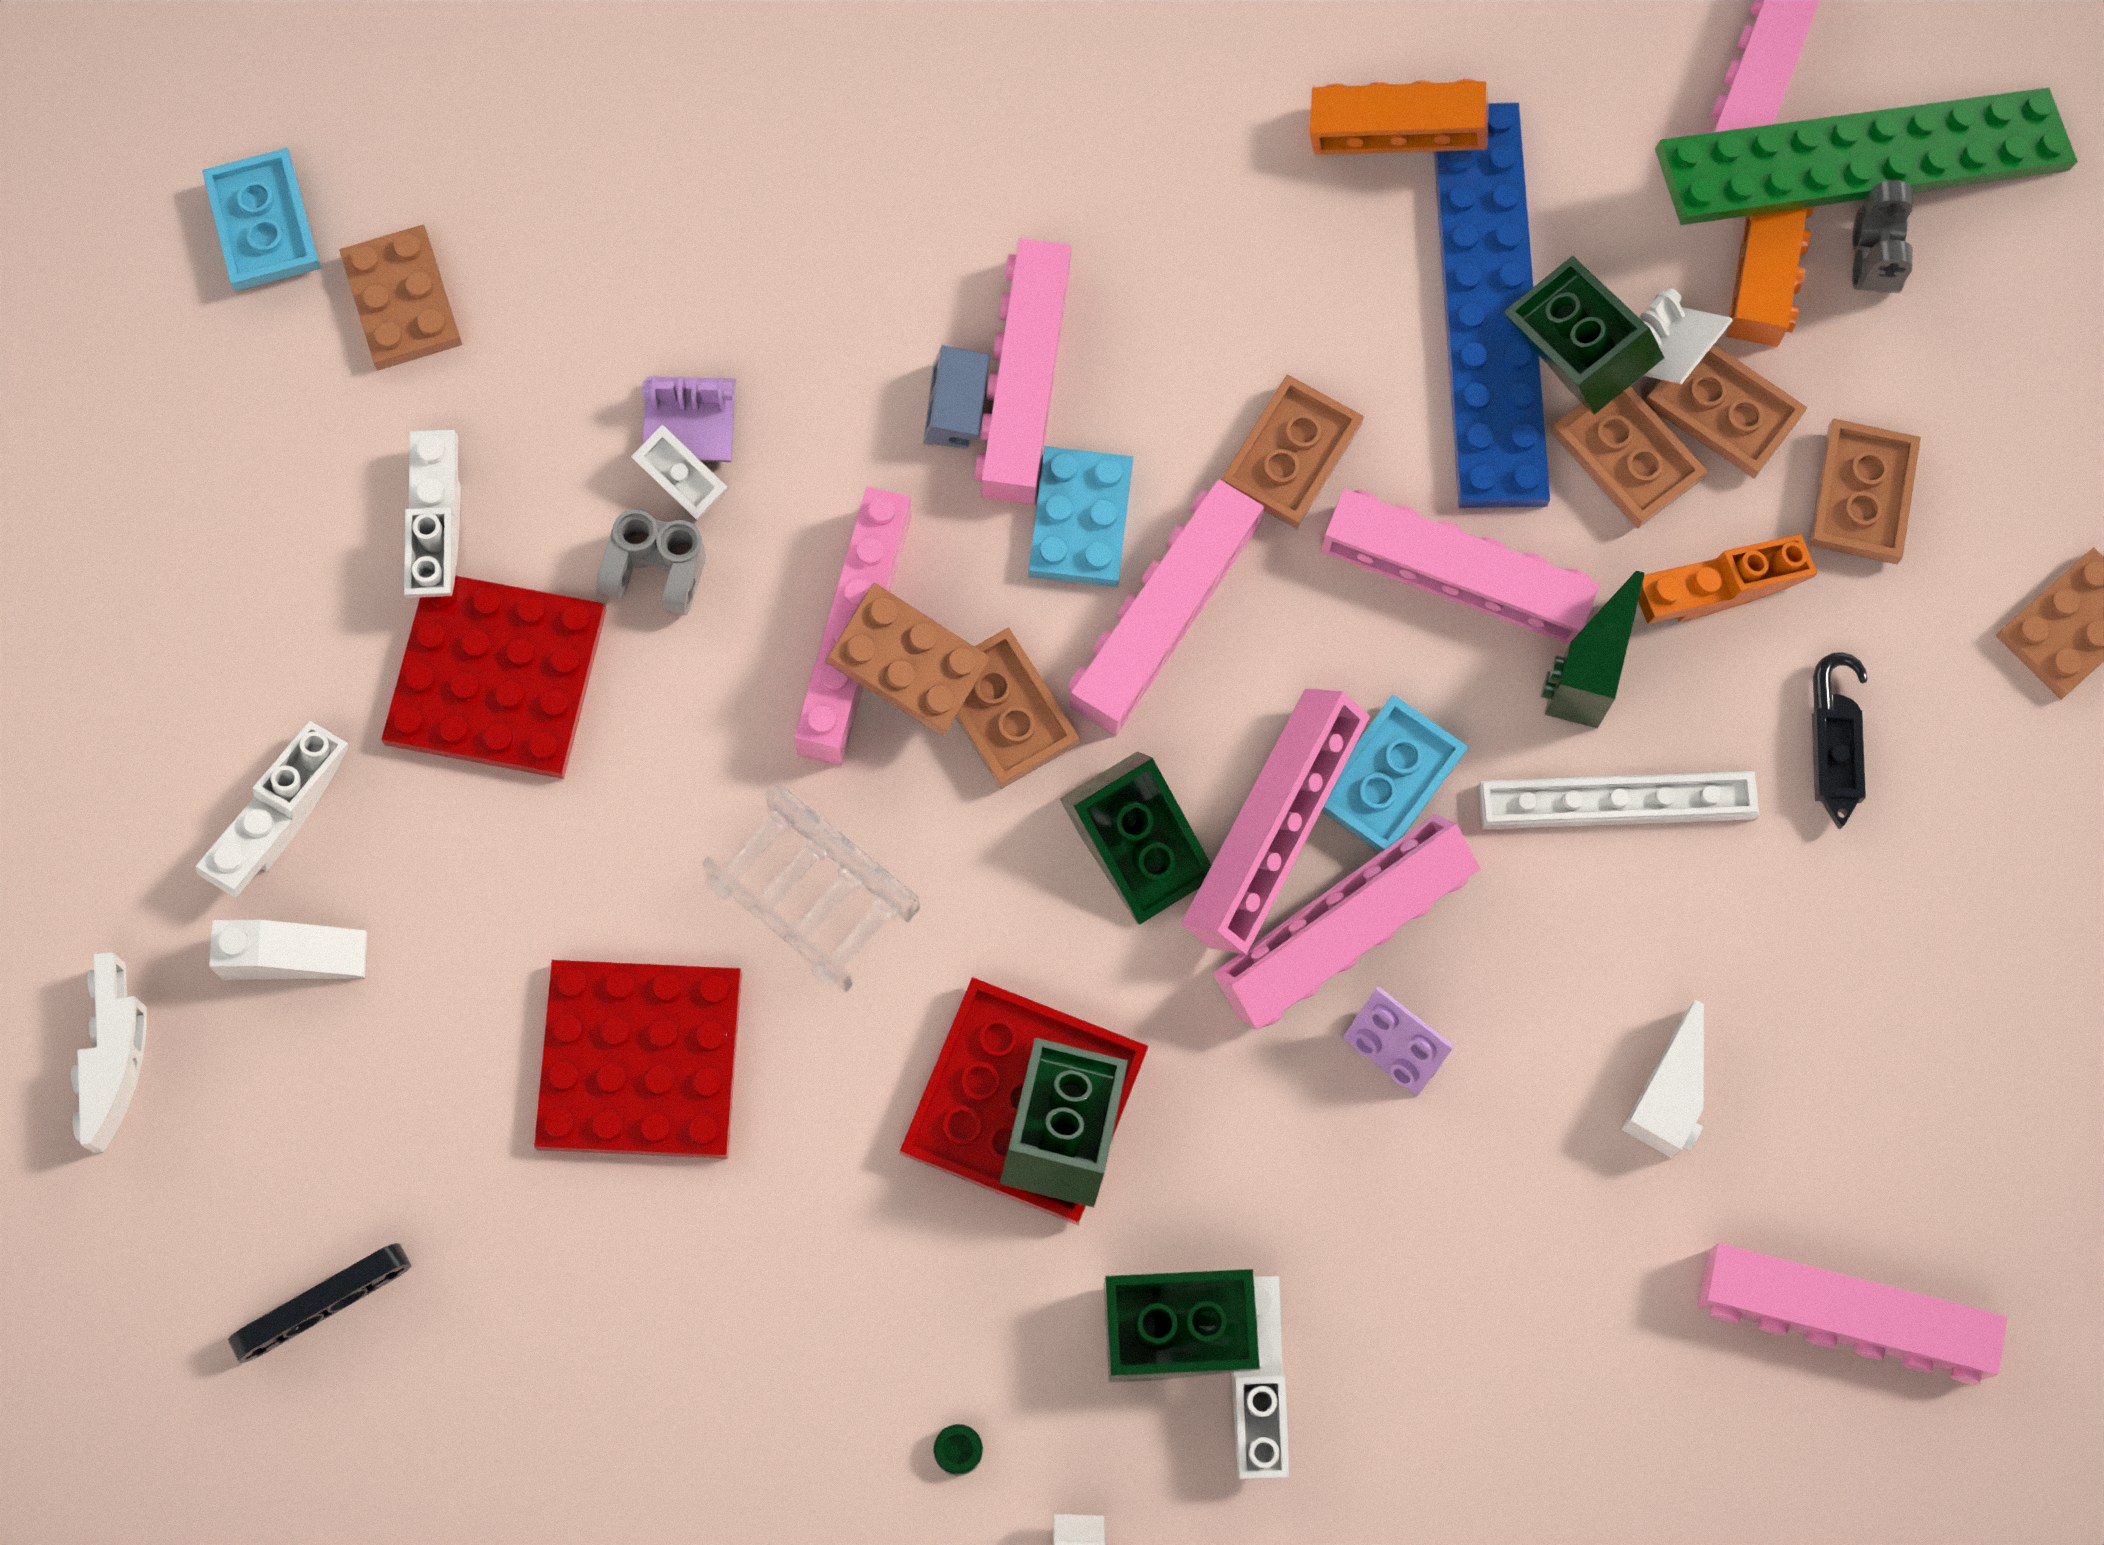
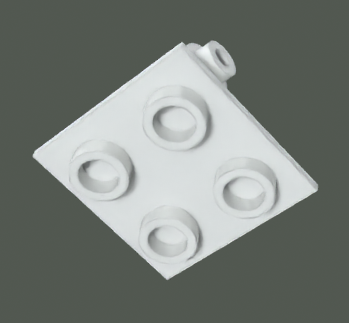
M1668 288L1665 292L1660 291L1649 306L1650 310H1644L1640 315V319L1651 329L1665 358L1643 376L1682 384L1731 324L1732 318L1683 308L1679 304L1682 299L1681 295L1676 290Z

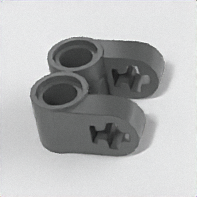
M1892 180L1875 185L1863 206L1856 213L1852 235L1853 248L1857 251L1852 271V284L1855 290L1900 293L1912 271V246L1905 242L1908 225L1907 218L1912 212V187L1906 182Z

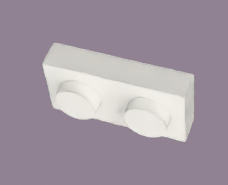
M663 424L631 456L696 520H699L729 489Z

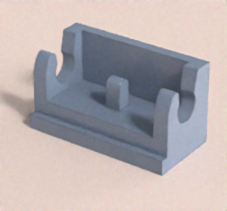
M941 346L933 363L923 439L924 444L932 445L933 443L949 447L968 448L969 440L978 439L990 354Z

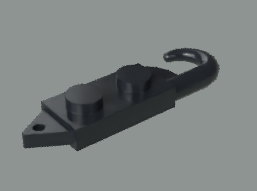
M1836 652L1823 657L1815 666L1813 674L1814 712L1812 713L1815 801L1822 802L1837 828L1842 829L1857 803H1861L1866 798L1862 710H1860L1859 705L1853 699L1832 693L1831 674L1834 668L1847 666L1854 670L1860 683H1866L1868 678L1866 669L1859 659L1848 653ZM1838 812H1841L1844 815V818L1840 817L1838 815Z

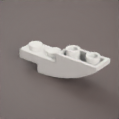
M455 430L410 431L409 509H405L404 596L406 598L452 596L458 557L461 485L458 480V435Z
M309 721L252 788L254 798L195 866L197 875L237 898L261 868L268 871L318 803L349 748L348 743Z
M113 952L94 954V970H89L87 981L90 996L95 998L96 1016H91L89 1020V1033L92 1043L94 1045L97 1044V1047L78 1049V1065H73L71 1070L72 1087L74 1092L79 1094V1112H75L73 1115L74 1136L77 1141H80V1145L93 1153H102L106 1150L129 1108L140 1074L146 1039L147 1007L135 996L127 997L126 963Z
M1279 1276L1254 1277L1260 1369L1231 1373L1239 1479L1289 1477L1285 1375H1283Z

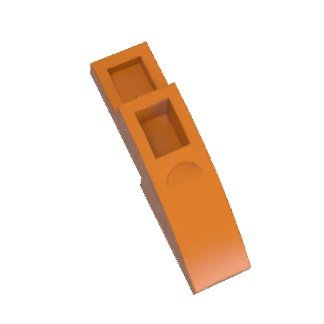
M1797 534L1725 550L1716 559L1645 574L1638 602L1647 624L1677 618L1679 622H1683L1769 596L1814 578L1818 573L1802 535Z

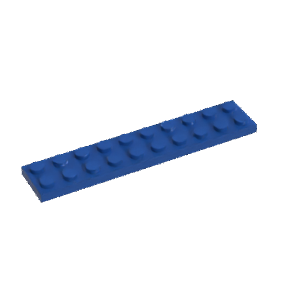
M1489 103L1487 150L1434 151L1458 508L1547 507L1550 502L1539 355L1503 312L1533 288L1519 103Z

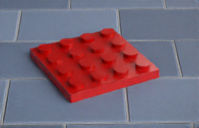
M455 576L452 596L420 597L381 738L385 746L564 779L607 611L605 603Z
M552 960L534 1141L535 1149L543 1151L728 1159L742 980L741 968Z
M972 977L903 1141L900 1155L1079 1226L1086 1208L1085 1205L999 1184L1034 1039L1036 1037L1128 1060L1112 1139L1149 1046Z

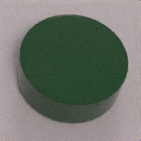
M963 1424L950 1425L944 1428L936 1437L933 1448L934 1457L938 1466L950 1475L963 1476L969 1474L981 1462L983 1455L981 1438L969 1426Z

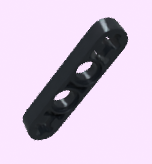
M400 1243L383 1247L244 1326L231 1335L228 1342L239 1363L254 1360L395 1280L410 1269L411 1263Z

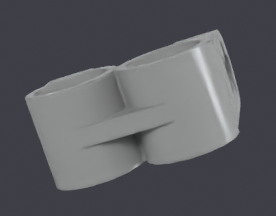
M631 509L623 512L613 524L598 573L597 593L621 599L626 591L633 567L643 568L651 565L664 568L669 576L664 589L662 609L686 616L691 608L706 558L702 537L698 528L686 520H674L671 522L656 520L650 513L640 509ZM644 533L648 535L647 539L640 544H630L627 542L633 534ZM678 544L692 546L686 554L675 555L671 553L672 548Z

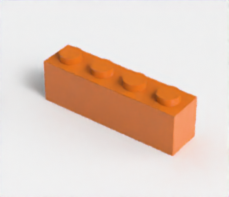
M1460 79L1447 83H1432L1419 80L1411 84L1389 85L1384 82H1373L1369 85L1345 86L1333 83L1325 87H1312L1310 138L1314 155L1487 150L1489 108L1486 81Z
M1814 207L1746 216L1729 314L1733 321L1727 327L1726 337L1778 347L1785 333L1793 332L1798 317V307L1792 306L1793 295L1799 294L1805 273L1804 268L1798 267L1800 255L1804 256L1806 254L1811 230L1804 229L1806 217H1811Z

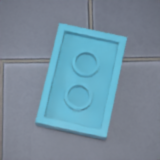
M288 148L202 170L227 271L235 292L321 269Z
M1044 447L1029 577L1118 587L1133 456Z
M1392 695L1357 741L1322 812L1381 853L1407 833L1465 755L1468 746L1404 701Z

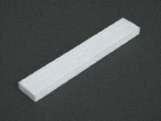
M1755 771L1480 781L1478 784L1482 830L1756 820L1760 815Z

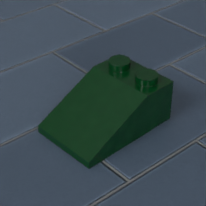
M1573 255L1503 311L1507 319L1568 390L1594 415L1665 358L1651 329Z
M1635 571L1570 642L1564 656H1555L1551 671H1547L1541 691V697L1548 699L1544 715L1598 729L1616 697L1643 584L1644 572Z
M1137 751L1060 798L1081 839L1137 924L1144 923L1201 887L1212 865L1152 757Z
M1035 1037L999 1184L1094 1208L1106 1169L1128 1060Z
M1253 1269L1105 1276L1103 1287L1109 1383L1166 1380L1260 1369Z

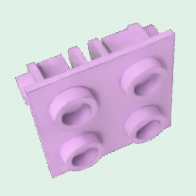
M647 377V380H643L642 395L645 398L642 445L663 424L701 462H731L736 379Z
M1378 986L1342 1037L1354 1046L1358 1053L1368 1057L1387 1072L1396 1083L1406 1087L1416 1096L1420 1094L1454 1048L1450 1042Z

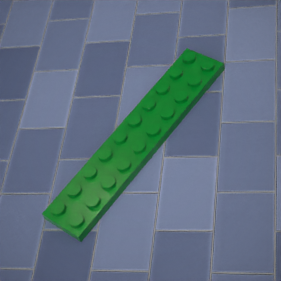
M2049 87L1661 139L1655 147L1680 225L1864 200L1875 185L1885 181L1898 180L1911 185L1913 193L2069 171L2078 162Z

